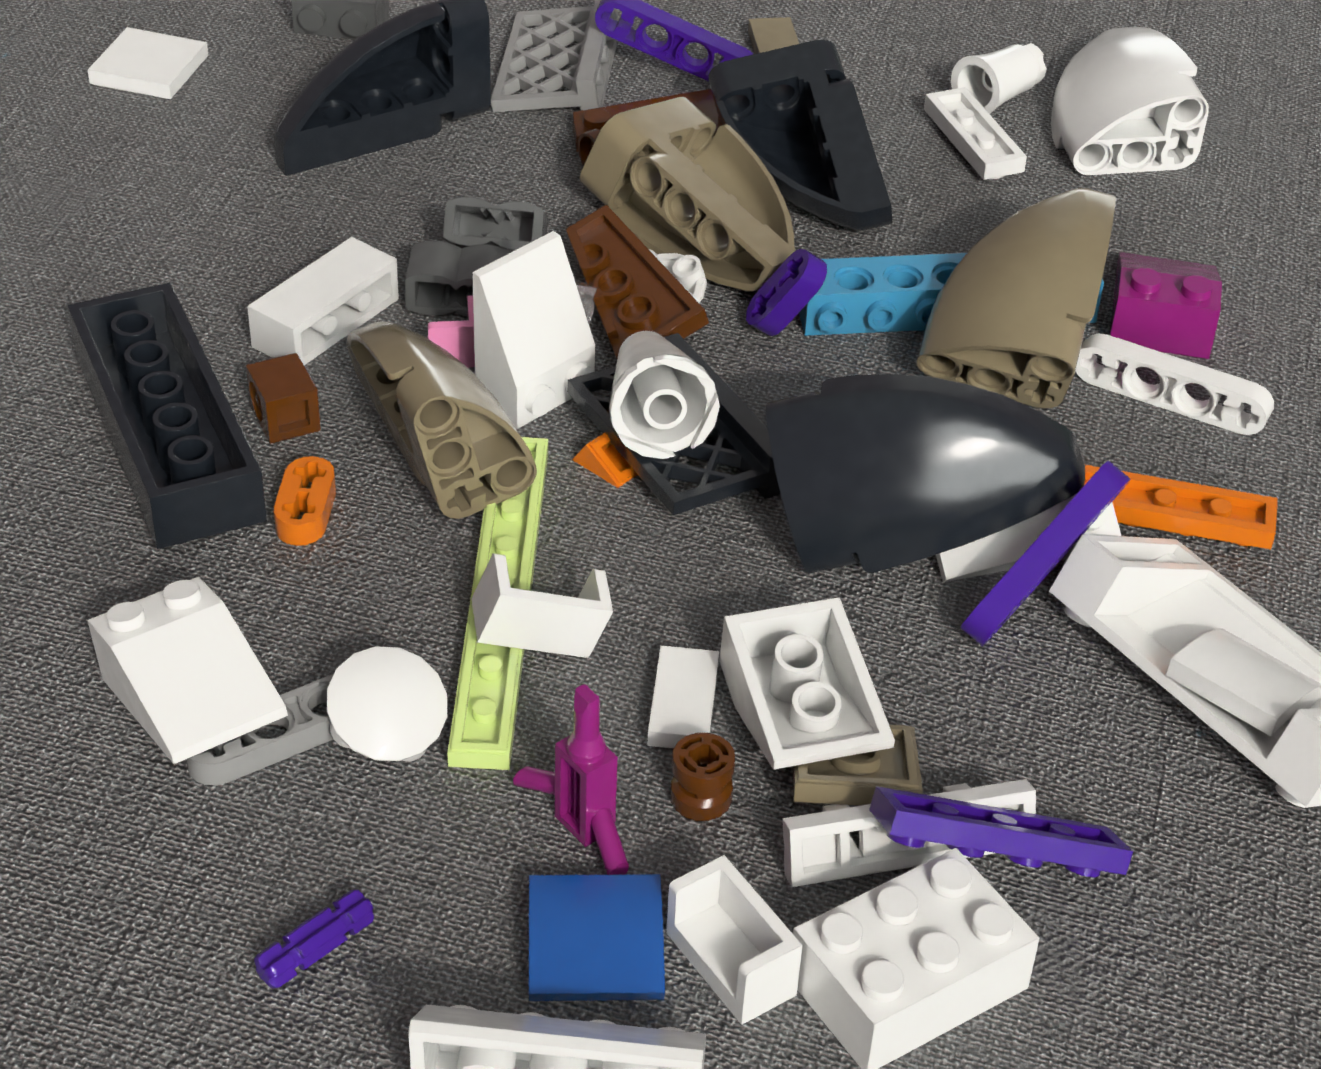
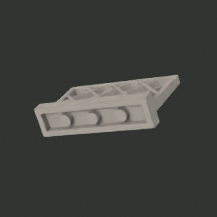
M595 0L594 6L520 11L516 13L491 97L493 112L580 106L582 111L603 107L618 40L605 35L596 26L595 13L601 0ZM614 8L611 18L619 21L618 11ZM574 23H580L574 27L571 26ZM528 26H538L533 30L527 28ZM556 32L559 33V35L551 39L547 38ZM573 42L578 43L569 49L565 47ZM531 45H535V46H536V47H534V48H532V49H530V50H528V51H526V52L523 51L525 48H527V47H529V46H531ZM550 54L554 55L546 61L541 60ZM568 64L573 65L564 71L559 70ZM525 67L530 68L521 74L516 73ZM543 77L549 78L539 84L534 83ZM563 86L570 89V91L554 92ZM520 89L524 91L520 94L511 95Z

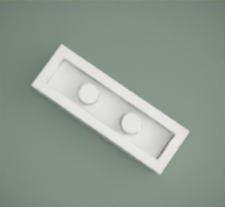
M966 87L926 94L925 112L983 180L1000 179L1006 175L1025 171L1027 156Z

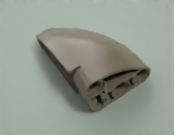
M677 97L620 112L610 118L596 138L581 171L580 182L605 205L607 204L648 249L653 250L656 254L678 253L684 256H697L702 264L706 279L745 291L760 289L795 251L791 216L774 178L760 158L730 125L720 126L714 136L716 124L686 97Z

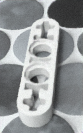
M1106 334L1090 335L1081 345L1075 371L1083 381L1244 435L1256 434L1264 428L1274 409L1272 395L1265 387L1240 377ZM1094 354L1102 356V364L1104 365L1097 363V356ZM1121 362H1125L1128 364L1123 373L1120 372V369L1123 366V363ZM1148 367L1154 370L1160 378V383L1153 385L1142 381L1136 373V368ZM1196 383L1203 386L1208 391L1210 399L1201 401L1192 398L1187 393L1185 385ZM1222 394L1227 396L1223 403L1225 406L1218 404ZM1243 403L1251 405V413L1253 414L1243 411Z

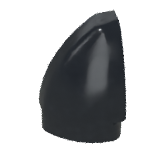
M438 0L410 9L361 35L338 53L313 76L293 101L275 130L273 137L277 166L284 175L288 176L434 136L441 131L442 115L451 121L488 111L491 104L490 23L485 1Z
M824 39L813 40L727 60L712 68L708 80L722 125H730L745 140L770 172L784 198L797 207L818 217L853 230L864 231L892 224L891 202L851 78L846 79L834 43Z
M900 374L851 375L825 380L821 385V393L815 391L768 402L766 405L768 434L780 494L795 546L802 565L808 574L853 565L859 562L864 571L874 573L921 560L974 542L1036 516L1074 496L1085 484V465L1077 438L1072 431L1029 406L1002 394L964 383L930 376Z

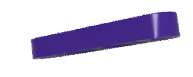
M601 0L595 13L596 26L605 35L709 81L710 71L715 67L713 62L717 53L722 55L719 63L753 55L750 50L641 0ZM614 8L622 11L619 21L611 18ZM638 17L641 20L637 29L634 30L631 27L635 18ZM653 24L660 25L666 30L668 38L664 41L652 40L646 34L645 28ZM689 43H699L707 49L708 56L703 59L692 58L686 52L685 46Z
M1109 460L1106 461L977 605L960 628L983 647L1074 546L1081 535L1106 510L1131 479Z

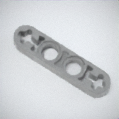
M334 674L280 695L286 705L288 716L267 725L285 727L287 731L283 735L272 739L262 738L255 734L260 728L187 758L189 775L198 783L217 786L229 783L334 740L330 732L331 722L329 717L320 716L311 711L315 706L327 702V688ZM241 739H244L245 747H242ZM211 752H215L218 757H214Z

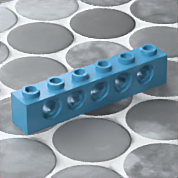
M967 253L821 259L827 264L825 281L814 297L799 312L804 335L925 330L937 295L952 271ZM1103 279L1100 286L1095 313L1092 320L1089 323H1096L1102 290L1104 285Z

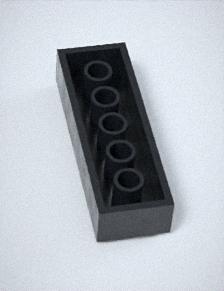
M171 283L67 305L76 358L156 548L161 549L176 544H183L188 541L266 522L262 470Z

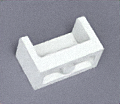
M494 553L471 598L477 643L589 658L613 613L606 572L604 570L592 569L578 598L510 587L506 556Z
M725 855L670 883L666 933L741 1025L797 996L803 945Z

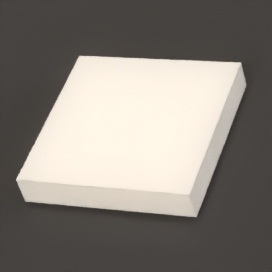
M127 27L88 69L89 83L171 99L208 57L207 42Z

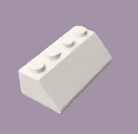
M426 1004L411 1019L408 1030L411 1069H704L706 1034L685 1032L675 1027L655 1029L617 1025L607 1020L579 1021L551 1018L533 1012L513 1014L477 1010L466 1005L446 1007Z

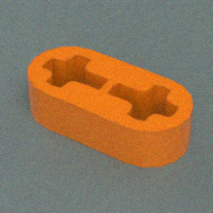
M306 456L294 460L285 469L274 504V520L276 534L286 544L295 546L308 545L316 542L324 535L336 496L335 472L331 462L321 457ZM309 482H312L311 488H306ZM300 512H305L302 518L298 519Z

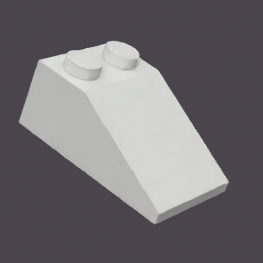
M554 231L472 272L475 375L498 400L516 429L572 399L567 392L568 379L595 372L594 339L561 236Z
M199 576L191 580L175 581L167 585L163 591L134 602L119 603L111 607L106 613L87 620L103 681L173 764L288 716L286 705L224 602Z
M840 597L724 617L719 662L735 709L773 770L894 748V736Z

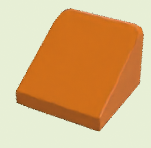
M605 432L586 444L572 460L619 488L638 474L610 443L611 440Z

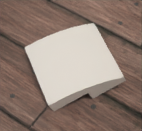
M1225 629L1208 631L1191 641L1171 658L1166 673L1167 677L1269 736H1272L1287 720L1291 721L1298 709H1310L1321 697V683Z

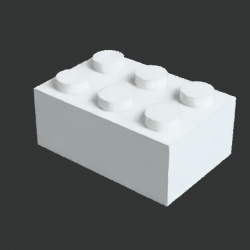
M954 848L795 927L793 935L803 945L797 990L861 1069H878L1028 989L1040 938L957 848Z

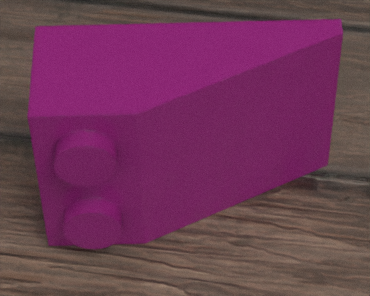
M1119 252L1110 336L1159 352L1209 359L1221 312L1222 280L1216 266Z

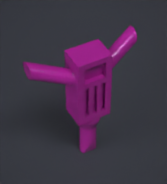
M583 684L575 689L574 730L570 736L555 743V772L526 766L515 774L513 785L555 795V817L584 847L595 841L597 842L607 875H625L629 869V864L615 825L618 757L606 746L605 739L600 732V698L586 684Z

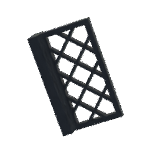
M679 333L664 338L700 364L715 383L720 408L715 427L708 435L716 444L715 446L704 443L693 449L691 446L674 452L675 456L670 457L668 461L642 456L626 447L613 428L609 415L610 399L595 396L591 393L598 390H612L616 366L568 379V394L602 433L606 432L611 440L610 443L672 515L753 489H757L765 499L780 495L768 428ZM681 455L709 461L706 469L678 463ZM719 463L737 467L741 473L731 475L717 472L715 469ZM673 478L699 484V487L678 493L669 482Z

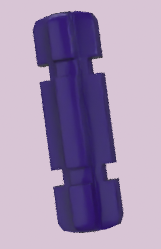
M350 890L332 902L335 907L334 910L331 911L329 907H325L282 937L285 942L283 945H280L279 942H274L262 950L254 958L255 970L259 977L270 988H279L298 975L295 971L296 967L299 966L301 970H305L347 941L346 932H349L350 935H355L367 927L374 920L372 911L374 908L369 899L365 898L359 890Z

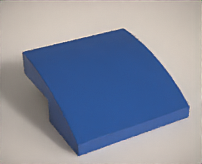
M660 874L529 875V1001L664 1000L665 965Z

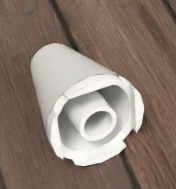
M640 331L629 336L619 349L609 401L610 420L621 441L626 447L642 456L660 459L674 457V452L688 446H691L693 449L703 443L715 427L720 408L717 390L712 377L700 364L658 333Z

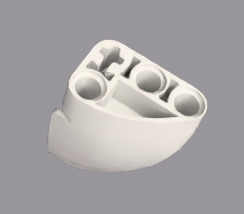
M1125 27L1104 31L1072 57L1058 82L1051 116L1052 138L1056 149L1065 148L1075 169L1083 175L1178 170L1189 166L1196 160L1200 152L1209 112L1208 103L1191 78V76L1196 75L1197 66L1174 41L1154 29Z

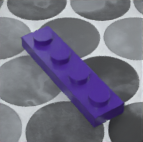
M879 786L875 788L869 811L887 831V836L891 840L905 846L921 848L928 841L946 844L951 850L957 848L964 856L981 858L984 856L985 851L1005 854L1011 861L1033 868L1041 867L1043 861L1062 864L1069 871L1086 877H1099L1101 871L1126 875L1134 852L1106 826Z

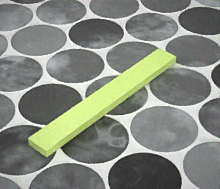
M522 437L531 451L536 464L537 475L534 482L519 495L498 504H488L484 508L471 598L493 553L506 556L511 588L532 591L548 460V439ZM470 598L447 752L448 767L510 770L524 649L477 643L472 600Z

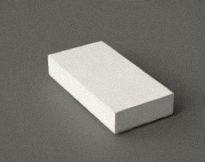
M660 646L647 746L674 748L676 743L687 735L710 733L719 651Z

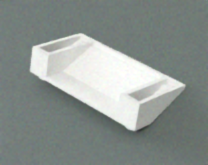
M1082 534L1049 590L1051 594L1066 605L1064 612L1075 622L1086 627H1092L1277 783L1275 786L1276 791L1285 800L1302 808L1321 806V697L1310 709H1298L1291 721L1287 720L1272 736H1269L1166 676L1170 660L1176 653L1197 637L1214 629H1225L1321 683V652L1177 539Z

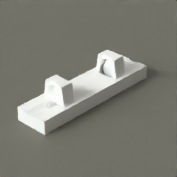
M1027 779L973 788L963 783L944 786L942 793L930 794V796L1036 814V790ZM847 804L823 806V812L783 818L784 872L791 887L916 867L951 849L946 844L928 841L925 842L924 847L915 848L891 840L887 836V831L869 811L871 804L850 807ZM859 831V848H857L850 832ZM985 851L984 855L993 854V852Z

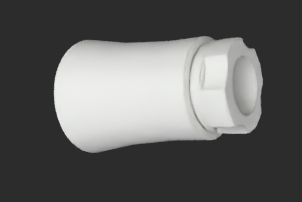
M1029 43L1025 46L1014 44L987 54L964 57L953 68L951 87L952 89L966 87L990 114L1004 102L1030 90L1045 77L1047 68L1043 61L1044 54L1037 46Z

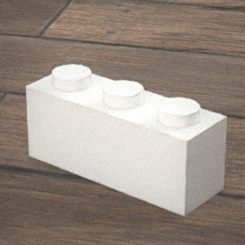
M350 237L247 306L252 348L272 358L297 353L303 365H306L399 299L397 258Z

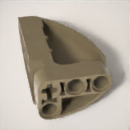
M1076 188L1065 191L1016 212L974 244L952 271L937 295L925 327L917 357V366L920 371L930 377L964 383L1002 394L1017 402L1033 407L1053 408L1059 406L1075 374L1086 323L1092 320L1095 313L1112 231L1116 196L1089 188Z
M374 322L349 333L347 348L359 381L414 475L422 484L427 486L443 515L454 519L468 517L484 510L488 504H498L519 495L530 487L537 475V468L531 451L498 400L462 362L428 338L395 323Z

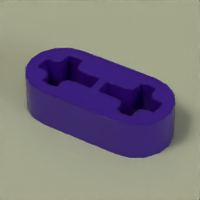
M806 249L794 251L751 299L746 312L748 324L767 336L779 334L822 287L827 275V264Z

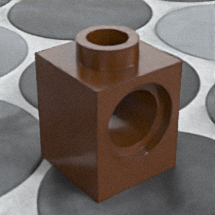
M297 353L246 365L250 407L270 444L321 431L318 390Z

